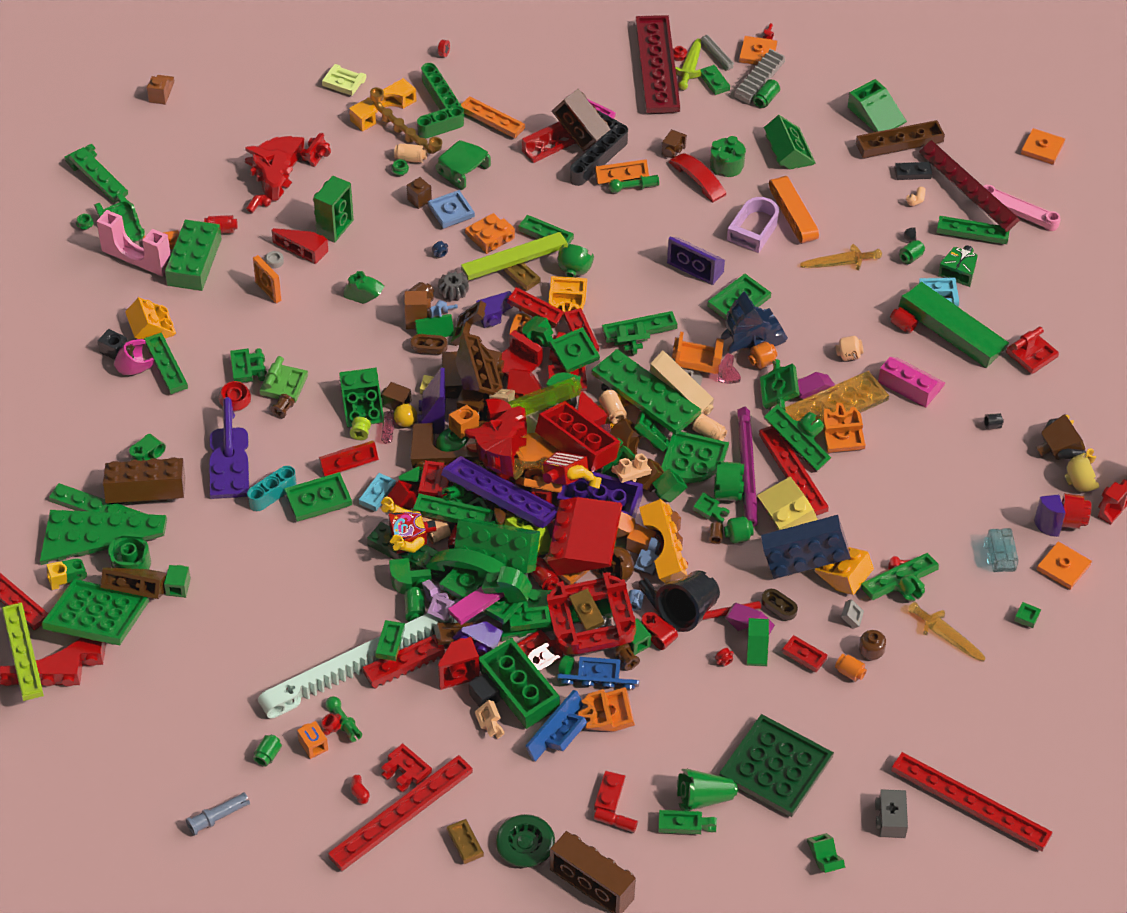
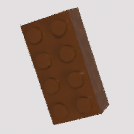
M488 349L495 359L502 383L504 380L502 352ZM462 388L457 400V410L468 405L477 411L479 421H486V399H490V395Z
M153 458L142 461H112L105 463L103 478L105 503L184 498L186 477L183 458Z
M565 831L550 848V871L611 913H623L633 902L636 884L634 875L629 870L619 867L613 859L604 857L595 847L588 846L582 842L579 836Z

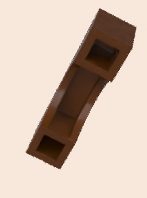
M623 417L608 433L616 439L619 438L623 441V444L619 447L620 449L622 446H626L636 456L638 443L642 436L634 428L635 424ZM648 458L647 465L652 469L651 474L636 478V483L643 484V489L652 492L655 489L652 483L664 473V470L659 463Z

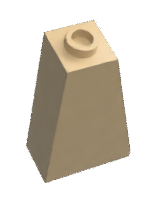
M662 350L650 363V373L701 409V414L709 415L714 408V398Z

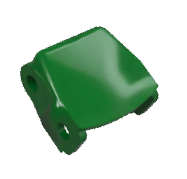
M459 140L439 156L435 168L452 185L463 190L466 188L465 174L471 172L477 166H481L484 169L491 166V157L488 151Z

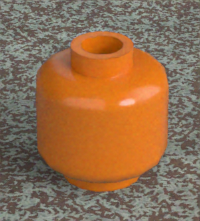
M762 342L750 349L748 358L753 366L755 365L757 368L762 369L773 364L772 361H775L777 351L773 344Z

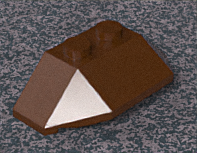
M463 332L455 360L463 389L495 395L503 388L495 359L481 343L482 340L479 336Z

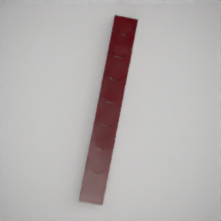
M932 140L919 151L921 156L930 162L931 165L1006 232L1011 230L1020 221L1010 209Z

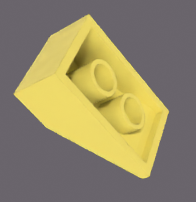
M791 476L757 495L778 530L818 520L814 509Z

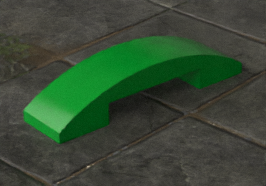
M447 549L435 553L427 563L426 568L445 571L448 566L477 570L479 577L485 578L487 573L500 572L501 566H505V564L477 551Z

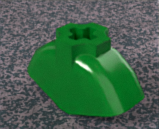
M357 271L348 278L343 296L346 299L366 304L380 295L384 285L378 280L366 276L363 271Z

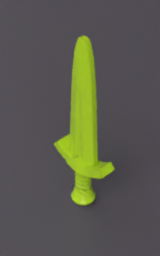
M697 38L693 43L682 69L675 67L676 75L682 77L681 82L678 83V87L681 90L688 88L689 79L701 77V70H696L701 50L700 38Z

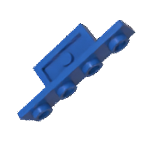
M580 657L578 675L557 674V680L565 685H573V682H582V686H594V683L602 684V687L605 688L623 685L622 688L626 687V689L633 690L635 686L639 687V680L619 679L620 660Z
M573 690L526 744V749L532 761L536 762L548 747L564 751L587 724L585 717L576 715L584 705L578 691Z

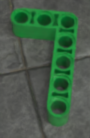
M433 63L423 64L421 67L422 83L439 108V111L420 116L417 119V134L420 138L427 139L463 127L464 109L436 65Z

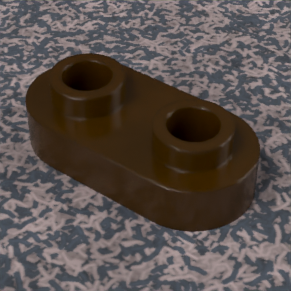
M772 588L763 592L761 602L765 608L784 620H792L797 616L798 606L789 597Z

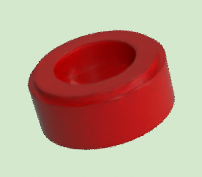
M442 39L438 44L439 56L447 57L450 51L449 40Z

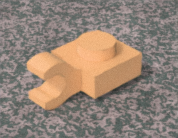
M488 700L475 711V715L481 729L487 730L490 737L496 735L497 739L504 735V730L497 723L501 717L494 701Z

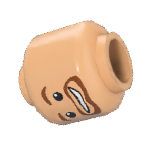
M857 336L840 338L839 345H836L837 356H841L843 361L859 359L861 354L864 353L862 340H858Z

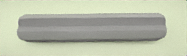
M709 35L702 36L701 42L726 70L732 69L734 62Z

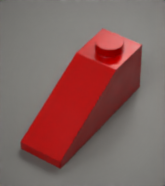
M278 228L271 230L274 244L314 264H317L329 251L328 239L315 232Z

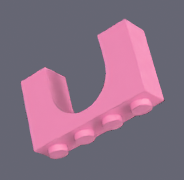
M106 210L96 221L102 252L163 276L171 257L168 235L152 229L142 240L143 248L139 247L126 235L122 216Z

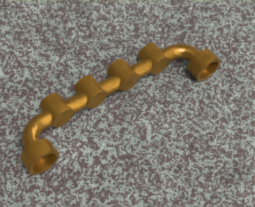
M374 87L370 90V99L374 102L376 109L382 114V121L385 123L392 122L395 132H404L407 142L423 145L429 154H434L442 149L443 141L441 138L431 137L428 143L427 139L420 138L416 134L414 128H408L402 118L395 117L391 109L383 107L380 101L383 100L384 91L381 88Z

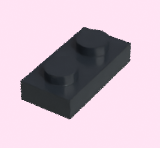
M930 162L895 163L894 168L897 180L932 178Z

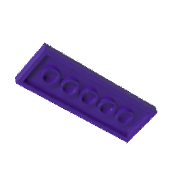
M462 456L443 468L441 475L450 482L463 486L467 491L480 495L484 500L497 504L501 509L514 513L516 517L531 522L535 527L543 529L557 516V506Z

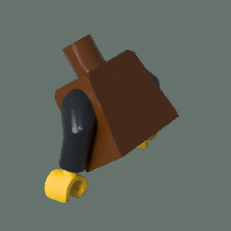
M1064 414L1059 418L1049 419L1041 432L1044 443L1036 447L1041 457L1051 452L1056 460L1072 459L1079 454L1085 453L1090 464L1095 461L1096 456H1092L1094 450L1090 448L1087 452L1085 451L1086 448L1083 440L1073 426L1074 420H1069V415Z

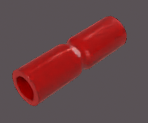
M597 808L594 815V820L615 825L618 828L635 833L638 825V820L617 815L601 808Z

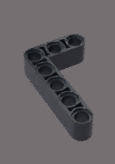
M598 110V114L608 123L611 130L571 165L570 182L576 186L586 183L595 174V166L605 165L628 144V127Z

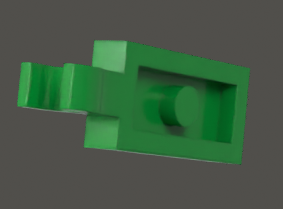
M659 810V833L701 835V829L707 832H716V817H702V812Z

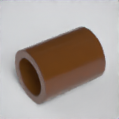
M713 522L710 524V543H722L724 528L722 523Z

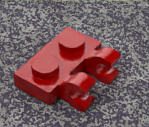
M403 743L388 754L389 762L381 767L384 771L381 775L387 780L394 775L397 769L403 773V775L396 779V782L399 783L396 788L401 792H404L412 781L418 785L432 773V767Z

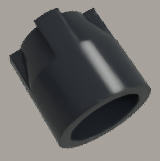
M1001 413L985 414L984 425L986 429L1002 428L1004 419Z

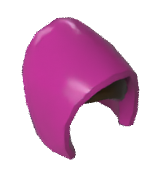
M144 339L126 342L120 349L114 360V367L119 373L134 375L152 367L154 360L152 357L143 360L142 347L146 344Z

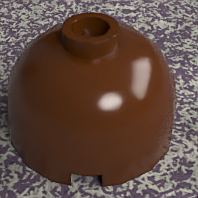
M615 546L611 567L596 570L597 573L601 572L602 576L603 573L610 572L611 576L618 577L621 580L624 579L627 582L634 572V561L627 550Z

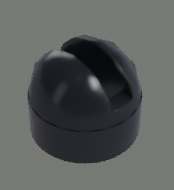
M916 227L905 230L904 238L907 241H916Z

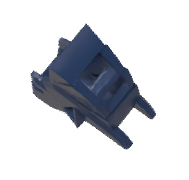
M745 291L734 301L726 315L727 329L722 333L721 339L732 338L733 342L727 349L728 353L732 354L741 348L748 349L762 342H768L774 346L785 343L788 337L777 318L771 316L773 314L771 309L763 310L754 306Z

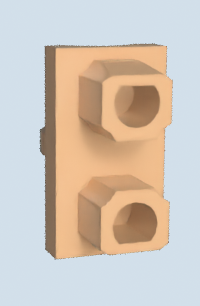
M640 453L635 456V460L630 461L626 458L619 460V465L612 466L611 471L623 483L626 481L636 482V478L651 474L652 469L647 465L648 459L644 454Z

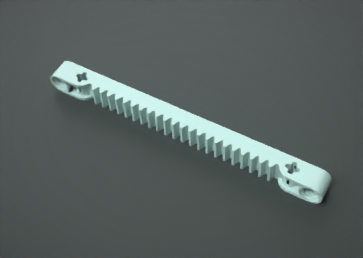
M459 599L454 600V602H455L454 604H456V603L459 602L460 600H459ZM480 612L467 622H474L487 615ZM429 613L405 624V631L399 650L434 635V626L437 623L458 622L451 615L448 621H445ZM380 636L263 692L258 697V702L267 717L276 718L295 709L301 703L302 697L310 699V693L316 696L317 690L324 692L325 686L331 689V683L339 685V679L345 682L346 676L353 678L354 672L360 675V669L380 659L376 658L375 655Z

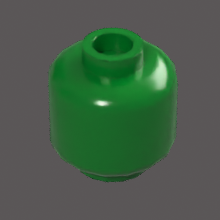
M745 516L729 519L727 526H724L725 537H729L732 543L749 541L751 536L754 535L752 521H748Z

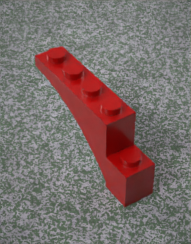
M81 637L65 649L36 660L41 685H80L83 665H103L106 643ZM15 665L0 666V685H19Z

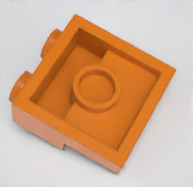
M492 213L466 227L465 234L487 254L512 241L515 238V228L504 218L500 220Z

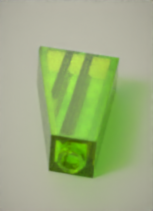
M573 376L518 396L508 403L512 408L517 406L525 408L526 415L579 396L582 386L580 381L576 380Z

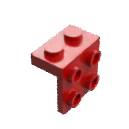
M513 330L509 334L510 346L502 352V360H504L502 372L506 377H509V369L511 368L533 372L542 364L543 348L529 340L525 335Z

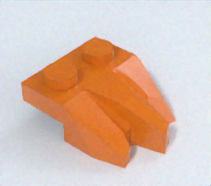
M838 402L836 403L835 412L824 408L823 431L827 453L865 449L866 444L862 430L861 413L855 407H851L846 412L844 405Z
M626 687L607 693L604 689L591 692L581 700L583 704L588 706L578 713L579 716L585 717L586 721H589L586 724V729L618 731L635 726Z

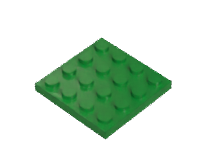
M73 579L42 622V628L52 632L120 646L149 603L150 597L101 588V584Z

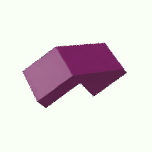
M819 372L812 373L798 380L799 397L811 401L820 390L833 393L837 388L829 375Z
M733 603L725 617L737 631L748 628L749 618L768 619L763 612L739 603ZM770 620L769 635L775 626Z

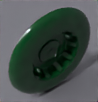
M521 814L509 818L500 826L496 834L495 844L500 856L508 863L519 867H532L541 864L549 858L550 848L555 844V834L550 825L542 818Z

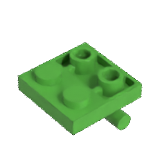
M277 356L275 362L271 364L260 388V395L279 399L281 394H287L296 403L308 377V371L282 365L284 358Z

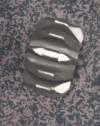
M456 270L454 273L448 271L447 275L442 274L438 282L440 295H443L444 299L450 298L451 301L453 299L460 300L461 297H465L469 290L467 277L463 273L457 274Z

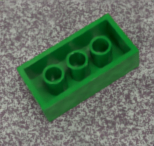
M185 219L165 270L167 286L203 291L222 240L220 224Z
M464 518L458 520L454 549H468L486 554L502 562L507 567L515 568L527 574L536 569L540 531Z
M513 638L508 639L479 658V671L482 675L486 673L499 689L502 700L526 729L554 712L560 706L558 693Z

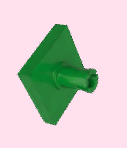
M583 327L549 342L551 349L566 373L600 360L599 353Z

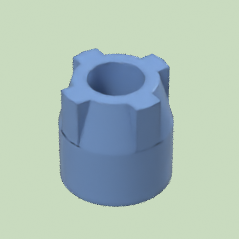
M636 589L630 590L628 595L632 610H641L644 598L643 592Z

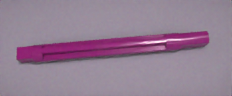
M744 406L737 409L741 464H744V475H742V482H744L743 505L744 516L748 521L751 520L753 527L758 525L752 428L750 410Z

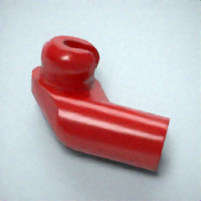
M264 194L255 195L246 207V210L254 213L258 206L264 205L267 207L271 204V198Z
M360 775L352 776V794L357 798L359 804L368 803L370 794L362 784V777Z

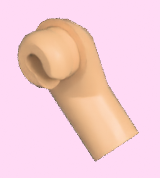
M918 187L916 195L911 194V197L907 195V204L915 206L924 201L925 188Z

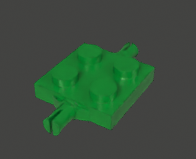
M775 359V361H772L773 370L760 377L762 403L766 409L779 404L786 411L785 401L799 396L796 366L791 363L781 367L780 360Z

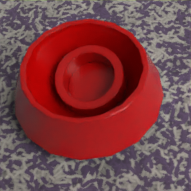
M238 381L225 384L218 396L219 403L222 406L224 398L229 397L232 401L233 411L242 410L251 402L250 391L243 383Z

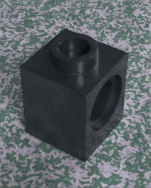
M108 329L97 340L99 352L115 360L118 352L127 342V337Z

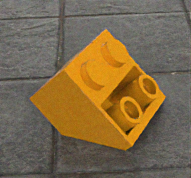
M138 297L125 311L134 338L144 339L161 332L164 338L172 337L176 334L168 309L163 305H158L150 300Z
M849 547L851 559L818 567L815 569V572L836 591L854 595L861 586V583L866 580L874 568L868 551Z

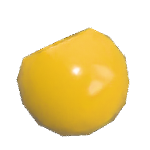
M410 404L400 405L394 411V420L402 427H410L417 420V411Z

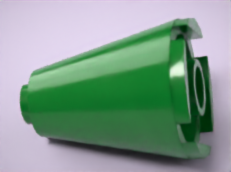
M688 768L682 769L683 773L678 775L677 796H681L682 803H679V807L682 811H691L731 801L738 792L737 784L730 778Z

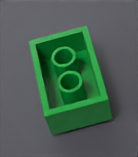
M332 176L324 183L320 191L315 193L313 202L317 234L335 243L354 221L351 183Z

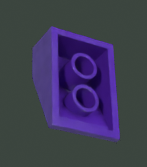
M444 368L439 369L423 391L422 400H419V411H422V415H418V424L433 423L435 434H440L445 430L446 396Z

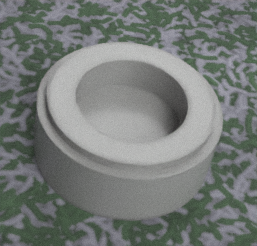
M271 251L265 257L266 263L271 268H279L284 263L283 254L278 251Z

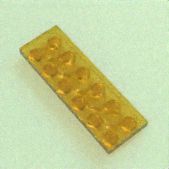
M868 370L785 407V412L795 421H799L805 414L812 412L817 415L813 423L819 418L823 422L824 408L835 412L837 402L844 405L846 412L851 407H855L861 413L888 401L889 394Z

